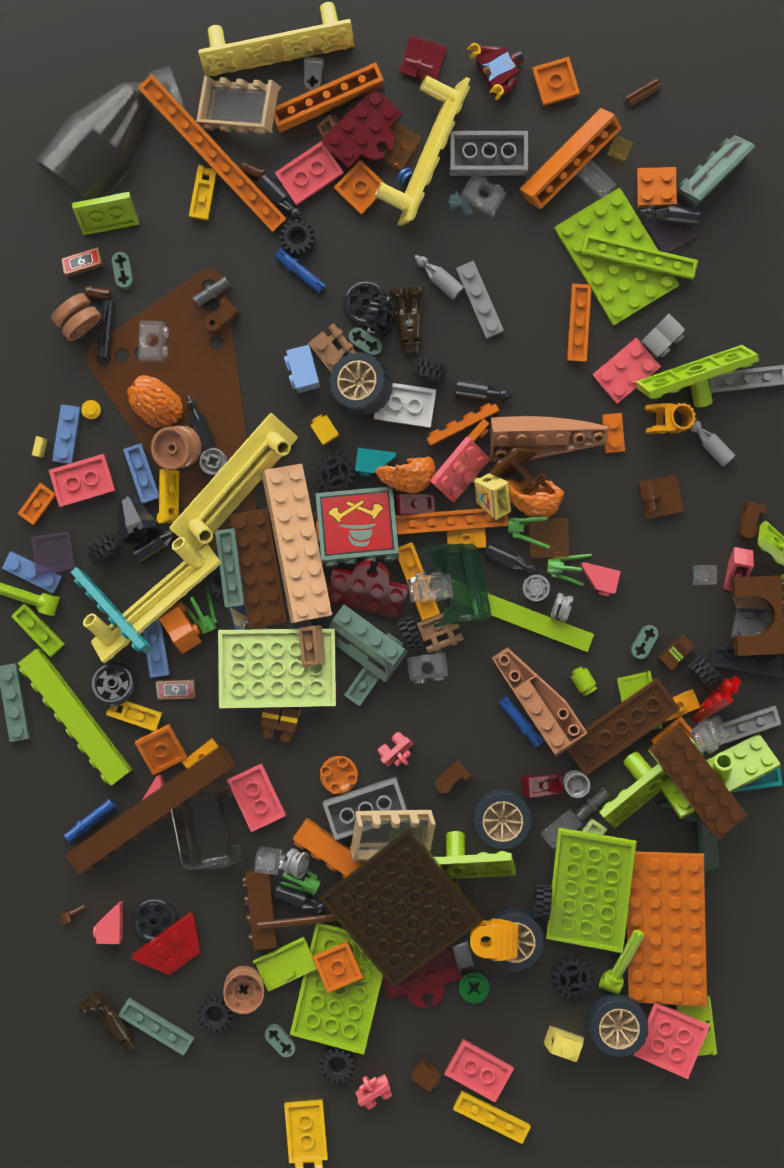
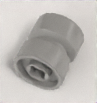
M571 770L563 777V787L570 796L582 798L589 792L590 781L581 771Z

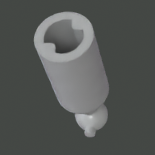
M415 255L417 265L425 268L430 281L454 300L464 287L442 267L429 264L425 256Z
M695 420L694 425H691V431L698 432L702 441L701 445L722 467L725 466L735 454L715 433L712 434L702 429L701 422Z

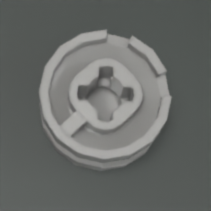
M207 449L200 456V467L207 474L215 476L227 463V457L219 449Z
M535 574L524 580L522 591L527 599L541 601L548 596L550 585L545 577Z
M557 593L550 618H559L561 621L566 622L571 610L573 597H565L562 593Z
M293 848L286 855L288 859L287 862L284 861L283 871H286L284 873L289 876L293 875V877L301 879L308 869L310 857L308 853H300L299 850Z

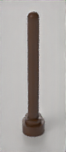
M333 914L260 921L256 923V928L260 930L334 921L339 923V921Z

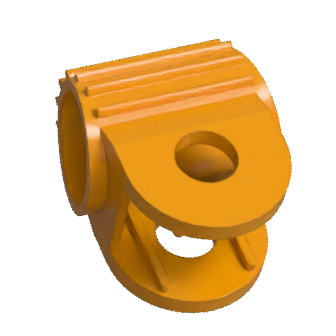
M662 403L645 406L647 412H656V426L647 428V434H664L667 432L677 434L690 429L691 425H694V420H696V413H694V408H691L690 404ZM675 410L682 415L683 423L681 427L674 421L673 414Z
M503 919L482 921L470 931V945L473 952L479 957L490 958L493 961H504L517 957L518 924ZM484 936L491 938L488 942L481 941V938Z

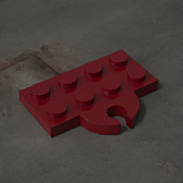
M375 86L321 139V143L348 169L361 156L371 161L384 160L386 155L379 152L377 146L385 144L388 151L392 153L395 140L390 127L402 117L403 113Z
M371 560L360 562L353 571L337 567L333 568L328 589L329 602L398 620L401 618L409 586L390 581V573L383 564L378 562L376 573L368 570L371 566Z
M451 944L395 987H392L384 976L382 979L388 999L407 994L409 1000L415 1006L427 1008L426 1002L422 999L423 994L431 993L433 995L432 1004L435 1006L443 997L444 984L462 979L461 972H459Z

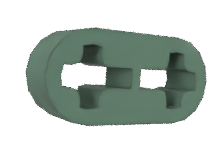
M117 252L112 257L115 281L120 288L129 289L134 283L130 258L124 252ZM119 257H122L124 260H126L123 262L122 269L120 264L116 263V261H119ZM123 272L125 273V276L129 278V280L126 281L125 285L122 282H120V280L123 279Z
M354 328L350 331L349 341L355 347L371 356H377L381 353L382 344L377 338L370 336L369 333L361 328ZM358 332H359V333H361V335H360L361 338L364 339L365 341L362 342V341H360V340H357V341L355 342V341H354V336H352V335H353V334H358ZM369 342L372 345L374 343H377L378 350H373L371 352L370 346H368L366 343Z
M652 625L642 627L630 649L633 657L643 659L649 654L658 638L656 627ZM652 629L654 636L648 637L647 641H644L646 638L645 630ZM645 643L642 648L644 653L636 655L637 651L635 648Z
M278 1024L269 1025L265 1031L266 1040L281 1056H292L296 1048L294 1040ZM270 1030L278 1031L277 1036L279 1037V1040L276 1036H270ZM281 1042H283L285 1045L290 1044V1045H291V1047H290V1050H291V1051H289V1050H285V1051H284V1050H283L284 1045H283Z

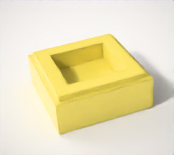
M36 436L32 452L33 456L44 457L47 439Z

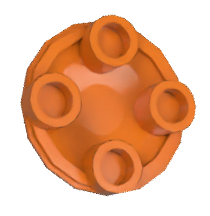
M345 756L329 758L320 769L322 785L333 794L346 793L357 782L358 771L356 765Z

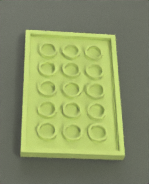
M299 629L218 630L219 708L336 706L335 629H322L326 663L302 666Z

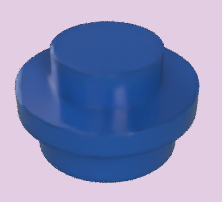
M409 167L402 169L398 174V183L401 186L407 187L414 171Z

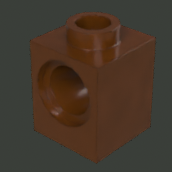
M422 1057L410 1073L411 1080L428 1092L432 1088H437L441 1082L440 1070Z

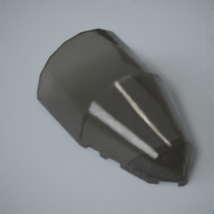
M122 82L71 114L38 156L36 162L41 167L44 165L87 200L110 196L134 166L135 157L138 149H140L144 132L147 130L154 110L153 104L138 89L143 82Z

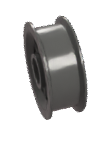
M465 934L452 944L459 972H461L462 968L470 966L475 968L467 935Z

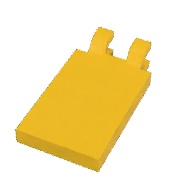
M323 1099L286 1102L284 1107L289 1163H295V1168H304L305 1163H314L315 1168H323L322 1160H328Z

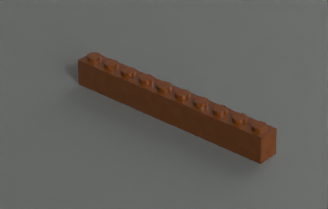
M221 744L74 847L65 855L78 874L84 870L86 872L91 871L96 867L95 863L97 861H105L111 856L110 852L113 850L118 852L126 846L125 842L127 840L133 841L141 835L140 831L143 829L148 831L155 826L157 819L164 820L171 814L170 810L173 808L178 810L186 804V799L197 797L201 793L200 789L205 786L209 788L217 782L216 778L220 775L224 778L231 773V768L235 762Z

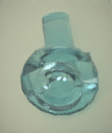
M458 191L450 194L448 205L451 206V210L461 206L466 216L473 212L467 201L461 198Z

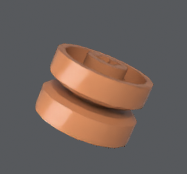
M79 293L69 298L51 315L53 323L58 328L63 327L61 333L68 341L80 338L101 319L102 315L95 307H89L91 302L84 293Z
M188 426L165 427L154 435L151 442V451L155 461L163 468L172 470L185 468L193 465L199 459L201 441L197 433Z

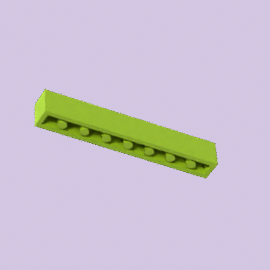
M35 649L18 662L20 672L25 677H29L32 681V688L42 694L44 697L42 700L45 705L54 710L55 718L60 723H64L67 727L65 729L67 734L77 740L78 748L82 753L86 752L90 758V764L95 769H99L102 773L100 776L106 784L113 785L133 770L41 649Z

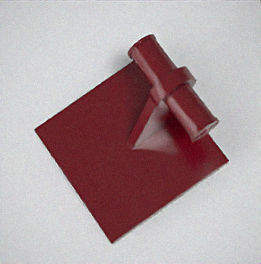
M411 35L399 73L424 80L427 75L437 80L447 46Z

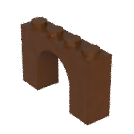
M780 575L730 578L731 597H759L768 604L771 612L769 625L762 632L753 635L733 636L734 655L784 654V599H782L784 579Z

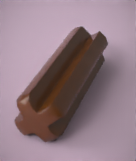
M655 79L627 95L625 98L626 103L632 106L660 90L661 84L659 80Z

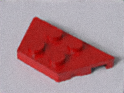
M737 676L729 680L725 679L721 685L711 690V695L701 704V707L690 719L697 724L731 704L733 701L731 695L736 694L741 680Z
M190 911L133 953L132 959L171 975L200 953V945L193 912Z

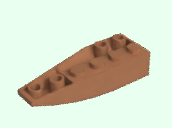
M537 416L491 417L490 459L491 462L504 460L514 448L536 451L537 454L530 459L534 460L607 444L609 428L605 425L565 418Z
M508 647L492 657L497 668L555 757L572 747L588 734L567 701Z

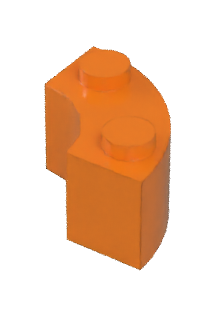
M177 601L158 619L167 630L175 646L184 654L202 642L199 637L201 631L188 618L185 613L187 608L183 602Z

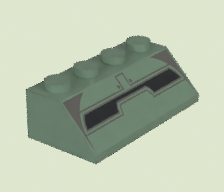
M736 135L731 139L726 138L719 145L721 149L717 153L713 151L705 159L707 163L703 167L699 165L692 172L694 176L689 180L685 178L678 185L680 189L677 195L690 208H695L750 154L755 145Z
M346 605L341 607L329 626V629H335V645L384 682H387L409 652Z

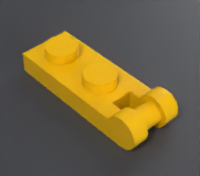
M198 165L189 211L190 218L209 220L218 173L213 168L210 169L205 168L204 165ZM204 175L210 176L209 180H203Z
M161 469L157 522L173 524L179 517V470Z
M129 701L120 705L123 706L122 713L117 711L118 706L107 709L106 715L152 731L158 729L163 714L162 712Z

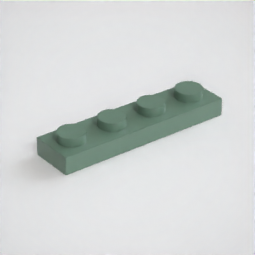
M235 528L216 530L215 536L218 558L221 562L219 566L225 608L245 605Z
M390 633L386 634L399 645L402 646L404 644ZM363 667L344 696L360 706L379 677Z
M18 663L0 666V688L9 741L29 739L30 734Z
M128 998L118 1015L183 1056L194 1039L192 1035L131 998Z

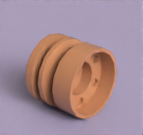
M239 966L231 970L227 975L223 989L224 1001L227 1007L239 1014H249L261 1005L264 998V982L260 973L255 968ZM241 985H248L247 990H245L244 988L241 989Z

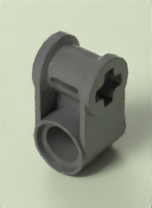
M304 58V85L306 92L323 86L324 58Z

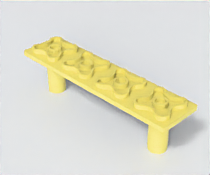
M325 2L320 6L323 25L230 44L225 43L222 27L213 25L208 28L210 48L198 50L204 74L209 77L217 76L219 74L232 73L354 47L351 20L338 21L335 5L332 2Z
M427 75L421 84V91L443 102L405 193L382 182L375 193V197L403 211L397 224L399 226L409 223L410 220L413 221L417 214L419 205L425 195V192H423L424 187L430 183L433 172L440 160L438 156L440 149H444L455 124V121H453L454 116L460 112L463 101L470 89L468 85L470 79L467 77L459 82L455 89Z
M270 413L170 526V530L177 536L183 537L194 549L199 551L204 544L212 540L215 531L262 479L261 473L266 469H271L282 456L287 455L290 452L291 445L298 437L274 414Z
M179 537L173 542L172 549L184 561L123 613V616L140 634L221 564L208 543L204 544L197 551L183 537ZM93 613L89 614L83 621V625L96 636L91 643L103 663L112 659L115 654L131 641L130 638L126 639L119 632L121 628L118 625L114 626L111 623L108 626Z

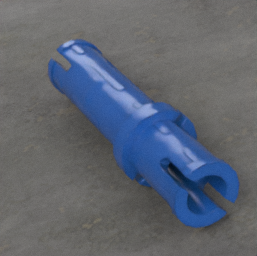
M280 248L279 252L277 251L274 258L287 267L286 270L288 272H293L316 291L317 294L324 289L326 284L303 267L297 258L291 257L283 248Z
M508 696L498 703L519 727L520 733L525 735L535 748L544 741L533 728L534 725L527 721Z
M109 798L86 818L77 821V825L64 834L67 841L72 844L81 835L87 834L91 827L117 808L116 804Z

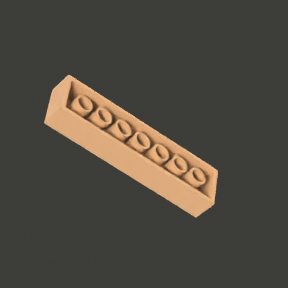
M296 464L266 469L261 474L290 622L292 624L331 616L332 612L303 465Z

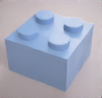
M309 345L286 350L287 356L284 359L288 371H292V375H289L293 389H297L298 393L321 388Z

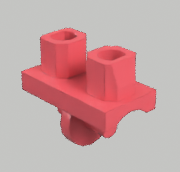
M397 732L391 738L396 744L392 750L386 744L378 749L382 757L380 760L387 766H390L393 762L396 766H399L402 762L406 766L409 764L407 758L411 755V752L408 749L414 743L408 737Z
M385 1074L378 1078L374 1077L371 1080L367 1076L363 1077L364 1084L359 1086V1090L355 1091L358 1104L361 1107L364 1105L368 1110L375 1107L377 1104L375 1098L381 1096L383 1100L392 1096L389 1081Z

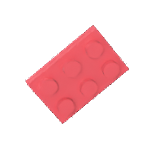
M321 142L275 172L276 177L296 206L344 174L330 151Z
M636 337L592 376L617 404L637 387L636 381L650 377L661 366Z
M466 437L430 479V482L454 503L491 459L469 437Z
M105 454L49 470L59 507L116 491Z
M262 763L227 779L251 832L286 816Z
M463 1039L444 1073L446 1076L496 1102L514 1067Z

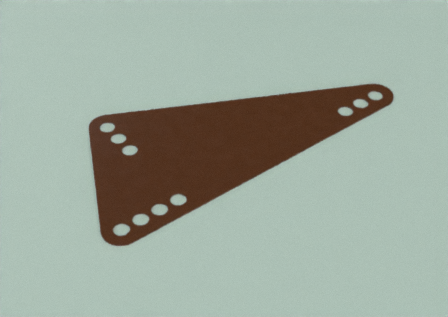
M212 269L199 272L111 332V337L113 338L109 350L111 360L107 365H100L97 362L99 341L92 345L87 352L86 360L88 367L139 442L143 444L144 449L159 471L165 468L158 465L153 458L151 442L154 435L162 428H153L143 421L132 410L128 401L127 390L139 376L147 375L159 379L181 398L183 415L177 424L172 425L173 427L179 425L190 427L191 410L186 407L187 396L190 395L192 399L196 400V409L207 420L216 445L215 448L225 454L227 462L247 440L232 324L229 322L218 333H211L204 326V320L208 315L215 312H208L205 309V304L199 307L193 299V296L203 291L202 284L204 281L213 280L216 283L223 278L219 272ZM227 289L217 295L218 309L222 306L219 301L224 296L228 299ZM214 336H219L224 341L223 347L219 350H214L210 346V340ZM140 346L148 350V357L144 360H138L134 355L136 348ZM120 349H126L129 352V359L125 363H120L116 360V352ZM200 456L191 466L173 469L179 470V500L185 509L214 477L202 470L199 462ZM254 488L231 514L257 510ZM230 516L217 530L232 528ZM214 533L213 538L209 542V544L218 556L216 536Z

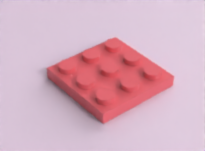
M654 1003L647 1019L648 1036L646 1037V1042L633 1055L688 1079L710 1024L664 1004Z

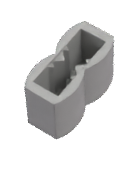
M668 314L641 343L655 358L659 356L663 358L671 350L669 346L673 342L677 344L684 337L682 333L685 329Z

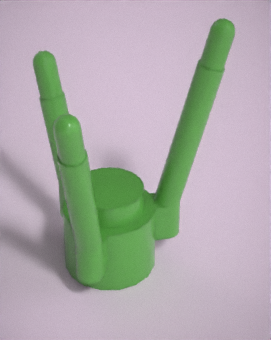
M547 517L509 518L508 533H513L512 538H519L550 549L549 545L520 534V532L524 533L525 525H544V521L548 519Z
M592 554L564 557L554 556L553 559H548L547 574H552L551 577L584 586L583 582L559 574L563 573V570L582 571V568L564 566V562L560 561L592 557Z
M208 585L205 588L211 618L209 615L203 616L193 597L190 600L200 619L197 620L185 605L187 614L198 626L202 634L215 629V623L218 622L214 613L211 593L207 589Z
M307 869L306 874L310 877L306 876L303 881L285 873L282 874L284 878L301 886L281 882V884L314 895L320 885V881L317 880L316 874Z

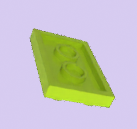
M129 192L72 203L73 211L83 235L139 225V219Z

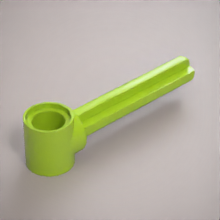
M0 583V595L37 606L38 612L55 616L60 597L49 593L37 595Z
M641 930L633 931L613 969L603 973L599 982V988L615 995L619 994L624 982L622 975L644 938V933Z

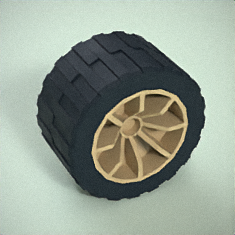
M356 352L350 353L345 357L343 356L336 362L330 373V391L334 399L351 413L361 416L376 413L385 406L392 394L393 381L391 380L390 372L377 358L368 353Z
M507 789L488 791L479 798V801L474 806L472 814L474 829L478 838L486 846L501 851L511 850L521 845L528 837L532 823L531 812L523 798L515 792Z
M508 907L495 913L491 919H503L518 924L517 957L510 960L494 961V963L504 970L513 972L523 971L526 968L532 967L539 960L544 947L543 932L537 920L528 911L521 908ZM484 936L485 942L491 939L488 936Z
M608 992L605 995H601L593 1001L588 1010L586 1018L588 1031L593 1043L606 1055L620 1058L631 1056L640 1050L648 1036V1023L644 1012L639 1004L625 993L615 995Z

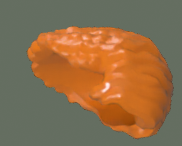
M142 375L137 377L133 385L128 388V401L132 410L153 428L171 427L182 418L183 404L180 401L181 398L159 379Z
M429 456L415 459L408 458L406 460L408 464L396 465L395 467L380 466L375 471L381 482L395 488L396 491L416 493L424 490L431 484L430 479L436 472L434 460Z
M510 478L506 480L509 483L510 502L526 516L549 517L558 510L559 504L564 497V491L554 485L552 481L545 480V487L540 484L537 490L534 489L528 495H525L522 489L529 484L526 479L518 481Z

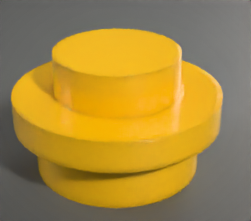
M88 400L82 405L81 411L87 419H96L101 413V407L96 401Z

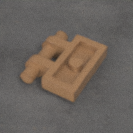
M334 323L328 327L332 333L329 337L323 331L308 342L330 373L336 362L346 353H356L353 349V344L346 340L343 336V331L340 328L338 329ZM336 339L342 346L339 351L332 343Z
M453 610L417 623L423 641L431 639L433 643L426 646L428 654L434 651L436 653L440 652L442 648L450 645L453 647L458 645V642L464 640L462 633L454 635L452 631L459 628ZM444 633L448 634L449 638L438 642L436 636Z

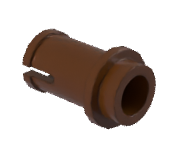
M248 160L247 162L243 161L240 167L244 174L256 179H260L265 172L264 168L252 165Z
M90 285V287L86 286L85 295L89 300H109L110 296L102 295V293L110 294V289L96 288L93 285Z

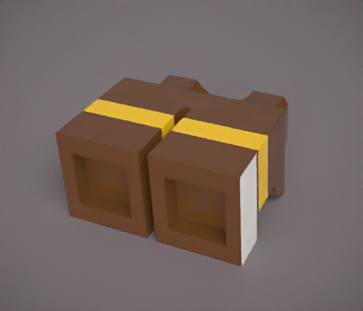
M263 707L261 727H263L262 737L272 739L274 729L282 730L280 740L290 742L293 733L296 732L301 709L294 707Z

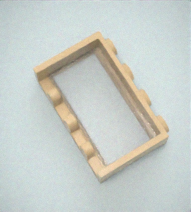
M204 76L196 122L203 125L204 129L210 131L220 128V130L225 132H231V129L240 133H248V131H253L260 135H265V132L273 133L272 125L278 91L282 87L272 80H269L268 84H264L260 80L247 83L243 79H237L236 82H231L223 77H220L219 81H214L209 76Z
M355 811V825L350 847L353 861L368 860L409 827L430 852L436 825L432 811Z

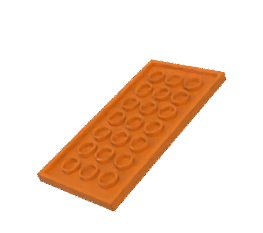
M635 852L627 918V942L633 931L638 929L644 933V938L628 964L629 998L635 1000L636 1003L707 1006L704 854Z

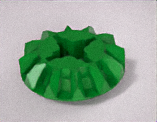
M469 972L459 982L460 995L469 1003H479L489 993V982L479 972ZM469 982L473 984L479 982L477 986L479 992L475 990L469 992L471 988Z

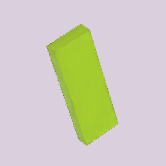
M24 603L11 616L50 658L65 645L27 603Z

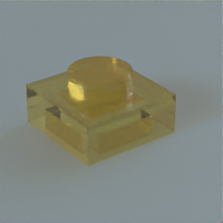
M616 135L607 155L625 162L633 142Z

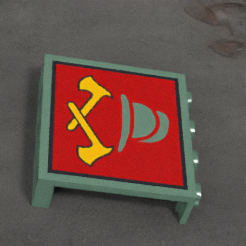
M393 487L316 493L322 565L335 567L340 563L355 565L361 561L371 560V563H375L376 560L383 559L385 562H391L395 558H399Z

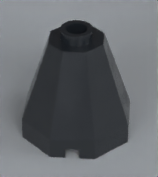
M128 495L123 497L122 501L118 503V534L120 540L125 545L142 542V537L147 535L148 539L160 531L156 520L137 497Z

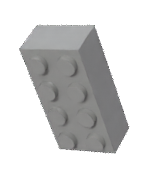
M528 131L450 132V176L527 175Z
M397 777L323 801L335 840L353 834L355 811L407 810ZM372 822L362 823V831L373 828Z

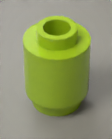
M580 666L572 671L573 675L570 678L579 693L582 692L583 696L597 689L595 686L596 682L587 667L583 669Z

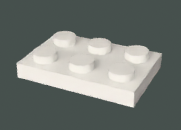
M393 383V390L389 401L383 408L374 413V420L431 428L436 389Z

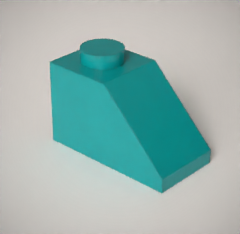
M358 448L355 472H358L359 476L370 477V474L375 475L378 467H384L396 458V452Z

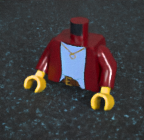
M472 43L467 48V50L473 51L469 56L472 59L476 57V66L491 90L490 93L493 95L497 94L495 100H498L502 95L512 91L517 82L519 71L516 65L524 62V57L520 51L510 55L506 47L479 46L477 43Z

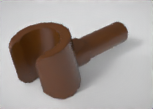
M85 905L71 911H64L60 916L61 923L67 924L72 922L71 916L85 910Z

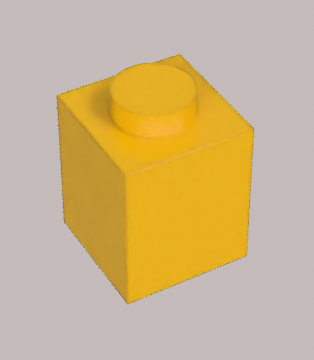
M319 415L312 420L313 424L310 426L323 446L339 437L337 430L327 415L324 417Z

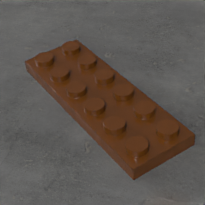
M268 508L231 514V526L236 531L249 629L287 622Z
M656 677L587 726L585 730L588 734L567 749V751L587 776L678 712L680 707Z
M676 725L648 749L716 840L719 841L747 816L680 725Z

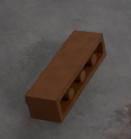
M270 868L247 870L246 876H243V886L247 887L248 895H245V905L249 906L250 914H247L248 926L251 925L252 933H249V943L253 945L254 950L277 948V928L260 930L256 928L257 922L276 920Z

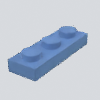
M61 404L52 459L54 462L73 463L81 414L80 407Z
M140 443L123 449L141 503L144 504L159 499V491L143 444Z
M10 551L2 569L55 594L63 576Z
M157 619L143 631L144 639L153 648L149 654H146L150 678L170 675L163 627L160 620Z

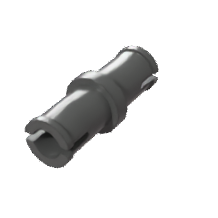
M224 276L213 285L209 284L206 286L207 289L193 296V299L201 307L211 299L218 298L217 295L232 286Z
M601 788L591 799L588 798L586 800L587 803L575 812L576 816L584 822L594 811L597 812L599 810V807L611 797L604 788Z

